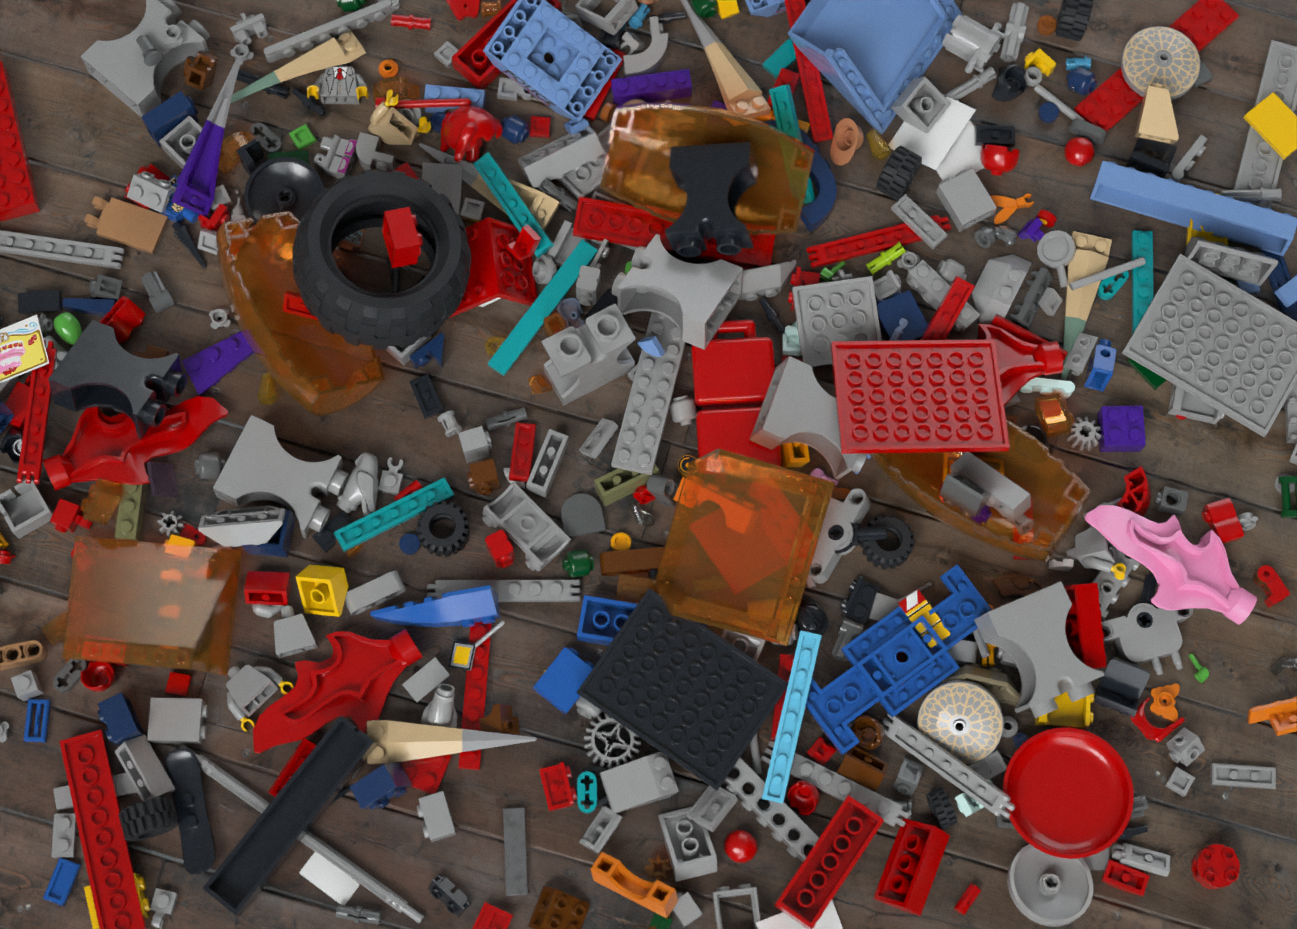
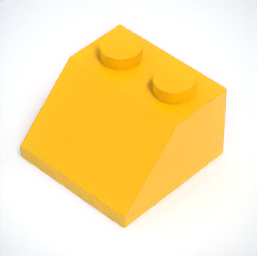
M308 565L296 576L304 612L336 617L341 616L348 590L344 568Z

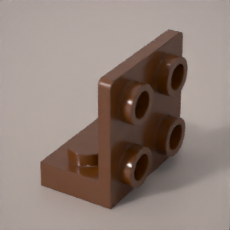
M543 886L528 927L532 929H581L590 904L555 888Z

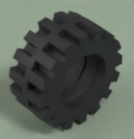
M943 788L926 794L931 813L941 830L957 824L954 808Z

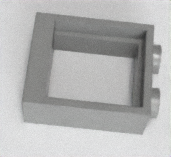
M579 0L575 5L582 20L612 35H615L638 9L635 0H613L617 2L616 6L603 18L592 12L602 0Z
M751 884L738 885V889L730 890L729 886L716 888L717 892H713L712 897L717 929H723L719 899L750 895L754 928L758 929L756 922L760 921L756 887L751 888Z

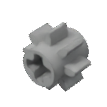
M174 511L167 515L162 513L164 517L162 520L157 521L163 526L159 531L161 533L167 531L166 534L169 538L171 534L179 536L180 528H185L180 523L183 520L182 516L175 517ZM174 521L175 524H172L169 528L167 524H171Z

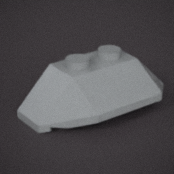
M1014 254L988 260L971 294L976 311L980 314V323L991 324L996 314L1005 318L1032 264L1031 262Z
M796 260L743 270L742 295L739 300L753 301L761 296H776L788 282L792 272L795 271Z
M274 506L226 509L211 515H203L198 529L199 532L224 547L260 545L267 543L281 527L285 516V509H279Z

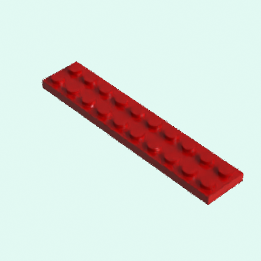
M1199 0L1168 28L1175 29L1187 36L1199 53L1233 24L1239 15L1223 0ZM1120 68L1079 103L1074 111L1084 118V121L1108 132L1143 101V97L1130 88Z
M579 197L572 236L597 241L607 239L609 243L639 247L640 245L647 247L654 236L658 234L665 250L668 253L678 254L673 251L665 234V229L673 225L681 214ZM746 225L754 248H741V252L736 255H724L717 251L715 238H711L707 243V250L701 251V254L696 256V258L714 261L724 260L732 264L755 268L771 265L776 230Z
M103 730L61 740L59 743L99 929H147L134 878L128 841L124 838L118 815L121 810Z

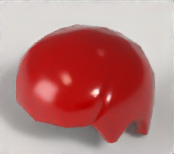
M1075 137L1067 142L1064 154L1066 160L1071 165L1083 167L1093 161L1095 149L1092 142L1087 138Z
M90 662L89 666L81 671V682L89 690L103 692L114 683L116 672L109 662Z
M803 780L793 783L787 794L790 807L797 808L800 815H810L817 808L820 799L817 788Z
M734 830L728 833L724 839L723 849L732 861L746 863L754 858L758 847L756 839L752 834L744 830Z

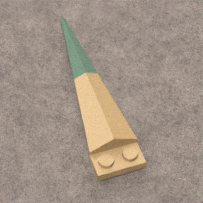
M352 31L340 35L336 40L332 37L232 95L230 104L277 83L321 69L349 63L366 52Z
M1076 231L1071 233V237L1076 245V254L1074 259L1067 265L1068 286L1066 287L1063 349L1068 354L1063 361V371L1061 373V380L1066 381L1070 370L1064 368V365L1079 334L1083 333L1100 281L1073 291L1070 289L1069 283L1104 271L1109 259L1112 242L1111 239Z

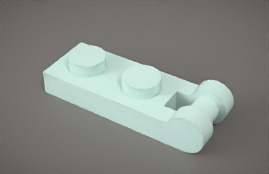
M1036 377L1028 381L1020 389V392L1031 393L1035 391L1040 392L1042 395L1059 394L1060 397L1067 399L1075 390V385L1071 381Z

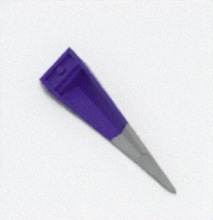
M236 59L176 182L178 186L171 201L204 217L208 216L215 196L223 135L241 59Z

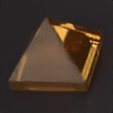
M540 374L528 378L531 391L534 394H543L553 390Z

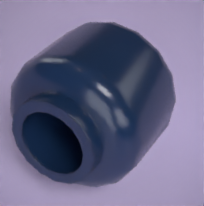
M1081 66L1070 70L1066 77L1068 88L1083 96L1087 93L1090 94L1097 84L1095 74Z
M511 115L509 118L505 117L500 123L503 128L502 137L513 144L523 143L530 134L528 123L517 115Z

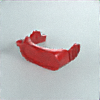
M1148 697L1138 706L1135 717H1131V721L1147 739L1155 740L1159 743L1180 726L1185 719L1181 717L1166 728H1157L1151 725L1144 714L1145 704L1150 700V697Z

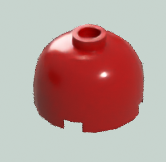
M981 145L980 161L985 169L991 171L990 175L1002 176L1003 173L1010 172L1017 166L1020 150L1013 148L1012 151L1003 146Z

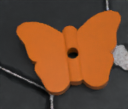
M1175 683L1153 688L1150 694L1154 699L1150 705V711L1172 723L1176 722L1178 712L1174 706L1176 703L1174 698L1178 695L1180 686Z

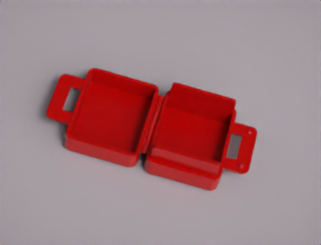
M732 320L722 323L705 350L694 345L691 347L694 401L698 406H703L704 409L696 415L699 472L702 475H715V485L720 487V491L744 495L761 473L766 470L769 472L778 471L782 461L780 445L771 450L749 440L775 371L773 341L769 337H756V326L753 320ZM744 332V338L718 339L717 333ZM753 473L754 482L727 484V475Z

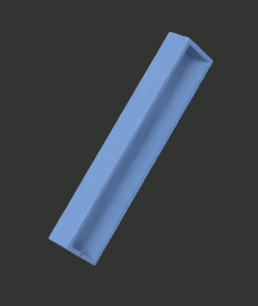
M1102 161L1090 197L1092 200L1186 228L1190 227L1191 219L1193 220L1194 230L1201 232V226H1203L1205 231L1213 232V236L1226 237L1230 241L1284 256L1290 246L1297 227V218L1291 214H1282L1275 212L1271 208L1258 207L1251 202H1241L1230 196H1221L1210 190L1197 189L1189 184L1184 185L1172 179H1163L1152 173L1137 171L1132 167L1119 166L1111 161Z

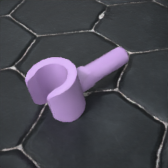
M819 468L814 469L809 475V478L816 483L823 479L837 486L839 482L825 475Z

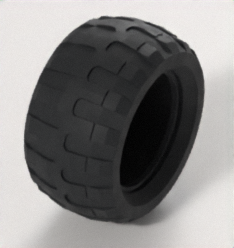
M377 169L363 171L362 174L354 177L351 175L344 176L338 179L333 187L325 188L319 193L298 224L292 255L294 280L297 287H299L300 296L311 315L316 316L326 331L344 337L345 342L355 346H359V344L370 345L376 350H387L388 346L399 345L401 348L415 344L418 339L422 337L427 338L435 333L461 303L469 281L472 257L463 221L460 215L455 213L451 201L444 194H438L433 190L430 183L421 178L416 180L406 176V173L401 171L378 172ZM410 207L411 214L416 216V231L422 236L423 245H421V248L426 253L431 266L427 276L410 289L389 294L367 291L350 282L340 272L333 259L332 254L342 240L356 231L382 227L385 211Z

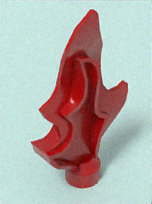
M991 324L978 325V340L995 339L1004 406L1009 403L1028 381L1042 374L1047 376L1062 373L1063 358L1057 341L1036 345L1022 341L1002 328Z
M197 396L167 410L162 423L156 428L150 426L143 438L140 439L137 436L135 424L126 414L122 413L108 417L103 415L100 407L87 408L79 417L72 439L63 454H57L44 459L43 463L55 491L72 485L74 482L110 481L128 485L148 484L152 480L146 473L145 464L154 457L177 453L188 448L212 423L227 417L229 412L214 398Z
M404 629L389 640H372L343 631H336L326 635L333 647L332 657L321 663L306 660L295 662L298 674L296 686L289 693L270 705L259 716L253 729L254 752L260 754L275 746L301 741L341 715L351 717L358 725V728L366 734L367 721L379 720L394 681L407 666L423 658L408 631Z

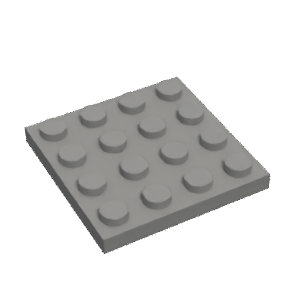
M872 276L791 288L802 362L812 367L832 364V341H882Z

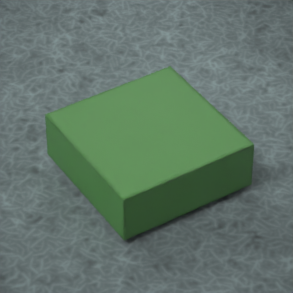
M306 124L289 133L299 151L317 142Z

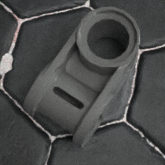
M656 474L651 475L647 482V490L659 503L667 507H674L673 499L679 485L670 478Z

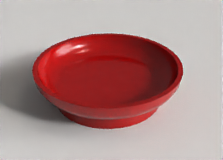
M1065 727L1049 729L1034 735L1014 753L1004 776L1003 792L1011 798L1009 802L1015 805L1013 811L1006 808L1011 813L1009 819L1012 825L1025 841L1048 855L1066 859H1078L1095 855L1111 846L1123 833L1130 820L1134 803V791L1128 768L1121 756L1110 744L1088 731Z

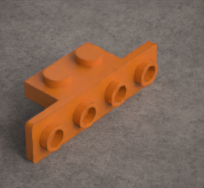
M1297 696L1283 701L1278 700L1263 706L1258 705L1249 709L1248 723L1252 724L1269 720L1277 736L1296 732Z

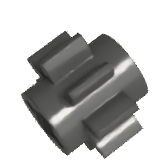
M1134 791V803L1131 814L1132 818H1137L1145 815L1144 811L1148 810V803L1144 794L1138 795V791Z

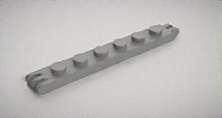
M383 0L268 46L264 49L266 60L272 63L285 57H292L295 53L309 50L314 45L324 43L332 37H337L357 28H364L374 21H381L393 14L394 11L400 9L399 0Z
M0 230V252L121 269V264L114 261H123V256L116 255L124 254L125 249Z
M436 580L435 584L427 585V590H435V592L427 593V598L441 599L444 593L490 585L498 595V602L581 601L580 596H572L573 594L581 593L580 588H573V586L581 585V580Z
M889 713L887 714L893 721L884 718L883 723L889 727L883 726L885 735L997 816L1002 814L1009 818L1011 813L1005 807L1013 811L1015 805L1009 802L1011 798L898 715L892 718Z
M769 741L768 745L774 748L775 742ZM766 748L764 753L772 756L773 751ZM795 753L790 772L791 776L807 781L817 789L841 801H844L849 795L883 818L885 823L893 827L895 824L905 826L906 822L899 819V816L906 819L909 817L908 813L902 811L903 806ZM762 756L760 760L770 765L771 758Z

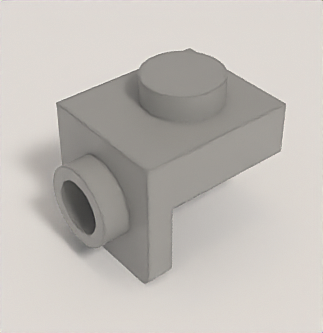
M892 270L887 271L884 277L873 282L876 301L886 300L900 291L901 279Z

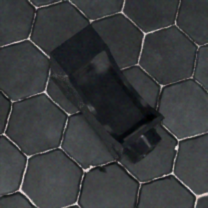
M750 142L671 147L669 169L678 188L687 194V202L683 213L673 225L665 229V234L674 252L684 257L699 256L701 251L707 250V243L711 238H715L717 251L724 255H736L741 252V248H754L746 225L735 218L739 200L750 187L757 183L758 161Z
M92 320L48 380L55 404L74 412L91 407L117 409L133 421L137 436L142 439L150 426L158 427L165 417L166 405L157 400L168 402L171 396L179 397L185 389L187 375L182 373L179 354L174 353L155 359L134 356L119 345L114 328Z

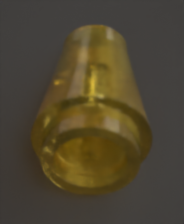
M876 130L866 134L874 158L883 160L890 155V146Z
M266 373L262 375L257 394L259 403L262 405H273L277 399L273 374Z

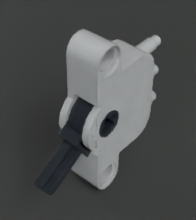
M856 488L851 490L844 503L826 495L816 498L805 493L802 496V499L810 503L811 506L805 515L800 512L797 513L815 538L803 551L805 555L811 557L807 564L806 572L816 583L826 582L841 556L850 553L856 546H859L860 541L886 539L888 536L887 527L885 526L860 528L859 525L871 505L869 497L862 489ZM863 498L860 503L856 504L857 499ZM822 568L819 574L814 575L817 569Z

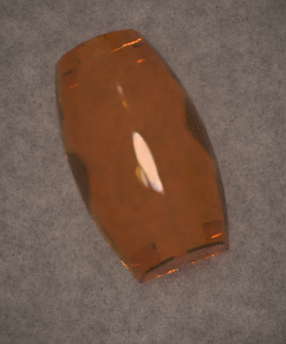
M674 102L638 103L617 106L615 108L608 141L610 148L605 157L600 184L602 189L620 200L623 199L631 203L637 209H643L650 212L653 216L675 223L685 209L687 194L678 188L669 169L671 147L750 142L758 161L757 183L750 187L739 200L735 218L745 224L749 234L759 235L760 233L781 234L797 231L815 155L814 149L767 123L721 108Z
M290 211L263 215L251 228L248 227L253 222L252 217L223 222L217 231L215 243L219 270L226 296L245 339L277 383L301 406L316 416L330 415L344 410L374 391L385 378L381 359L376 357L373 346L359 344V346L351 345L345 342L344 337L326 331L318 320L283 312L284 293L291 291L300 294L299 287H297L293 276L292 259L293 244L300 221Z
M1007 419L1009 451L970 453L1030 494L1031 507L1024 512V515L1034 521V527L1025 535H1020L1018 528L1013 523H1009L1007 518L1003 517L992 506L990 509L992 515L986 523L978 524L961 513L958 506L954 505L952 507L945 502L942 503L938 494H940V485L944 479V468H947V474H951L950 466L965 452L868 453L883 473L907 497L946 526L993 549L1044 563L1050 559L1067 535L1091 492L1075 472L1071 473L1064 466V461L1060 458L1056 459L1048 452V447Z

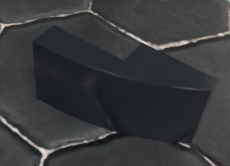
M60 290L18 293L19 314L62 311V294Z

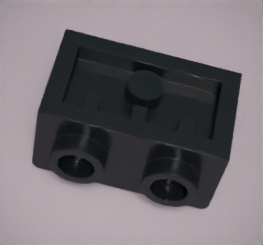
M860 576L858 581L853 580L849 591L852 592L850 598H844L840 609L843 610L841 617H846L865 625L872 610L875 595L880 593L881 588L864 581V577Z

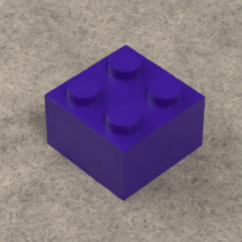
M1102 406L1097 412L1098 427H1100L1098 433L1101 434L1099 439L1100 452H1140L1145 447L1143 406Z

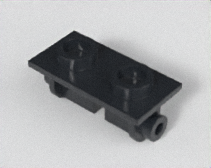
M439 874L431 881L428 889L434 898L440 899L446 905L450 913L460 917L464 909L466 910L471 905L469 898L460 889L453 894L451 890L455 885L445 875Z

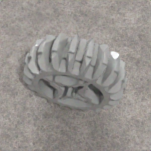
M605 714V720L600 715L597 717L598 724L595 721L590 722L594 729L586 728V732L591 734V736H584V740L590 742L585 744L584 747L585 749L592 748L587 753L588 757L596 755L593 758V763H597L600 759L602 760L600 767H604L606 762L608 763V769H612V763H616L617 767L620 766L619 762L621 761L623 764L628 763L626 758H629L631 761L635 760L631 753H639V750L634 747L641 745V741L635 740L639 736L613 718H609L607 714ZM616 725L609 733L599 732L604 726ZM621 728H624L629 734L630 744L625 743L619 737ZM616 733V741H619V743H613L609 749V741H606V739H611ZM595 737L599 738L606 745L603 754L596 748ZM615 749L627 750L618 757H609Z

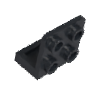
M1112 657L1104 671V676L1101 677L1096 687L1094 702L1102 707L1116 710L1122 715L1135 717L1138 709V700L1150 678V671Z

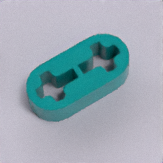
M1122 272V277L1117 281H1114L1116 275L1104 279L1098 287V296L1103 300L1112 299L1127 281L1129 272ZM1110 284L1112 288L1109 292L1104 293V288H1107Z
M591 772L581 773L577 780L578 808L586 814L592 813L597 807V780ZM585 776H589V779L593 780V783L589 784V791H585V784L581 783V780H585ZM585 794H589V800L594 802L593 805H590L589 809H585V805H581V802L585 801Z

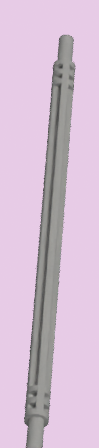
M184 744L181 745V747L179 748V749L187 748V749H189L190 751H192L190 748H188V747L185 746ZM192 751L198 759L201 770L260 813H263L268 807L269 802L202 754L199 756ZM308 831L302 838V843L398 912H404L419 924L424 919V916L410 907L406 900Z

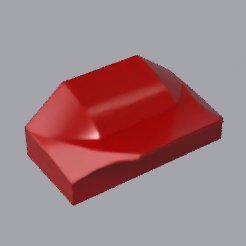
M1113 859L1107 861L1101 881L1127 893L1142 897L1144 896L1150 875L1145 874L1143 870L1122 865L1119 860Z

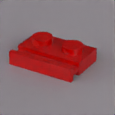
M485 902L472 929H508L513 915Z

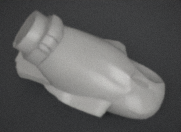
M364 452L356 459V467L347 480L343 494L338 496L337 499L339 501L336 505L350 514L352 510L356 511L358 505L362 503L363 514L367 516L371 512H375L379 481L377 478L378 461L376 456Z
M444 683L438 685L433 700L423 712L421 724L456 728L457 713L454 706L455 688Z

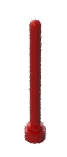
M376 97V108L386 101L385 97ZM469 98L398 101L397 105L389 107L394 109L461 107L471 105V100Z

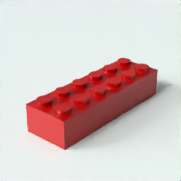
M511 0L451 57L453 68L477 89L484 90L502 73L492 64L483 52V49L518 0ZM545 0L562 13V4L558 0Z
M848 795L774 906L806 929H813L884 822V819Z

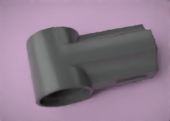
M157 272L144 274L141 281L150 296L148 298L155 312L158 314L174 306L175 303L168 290L165 289Z
M845 617L838 632L839 636L834 644L831 656L840 661L847 662L848 659L841 649L861 635L864 625Z

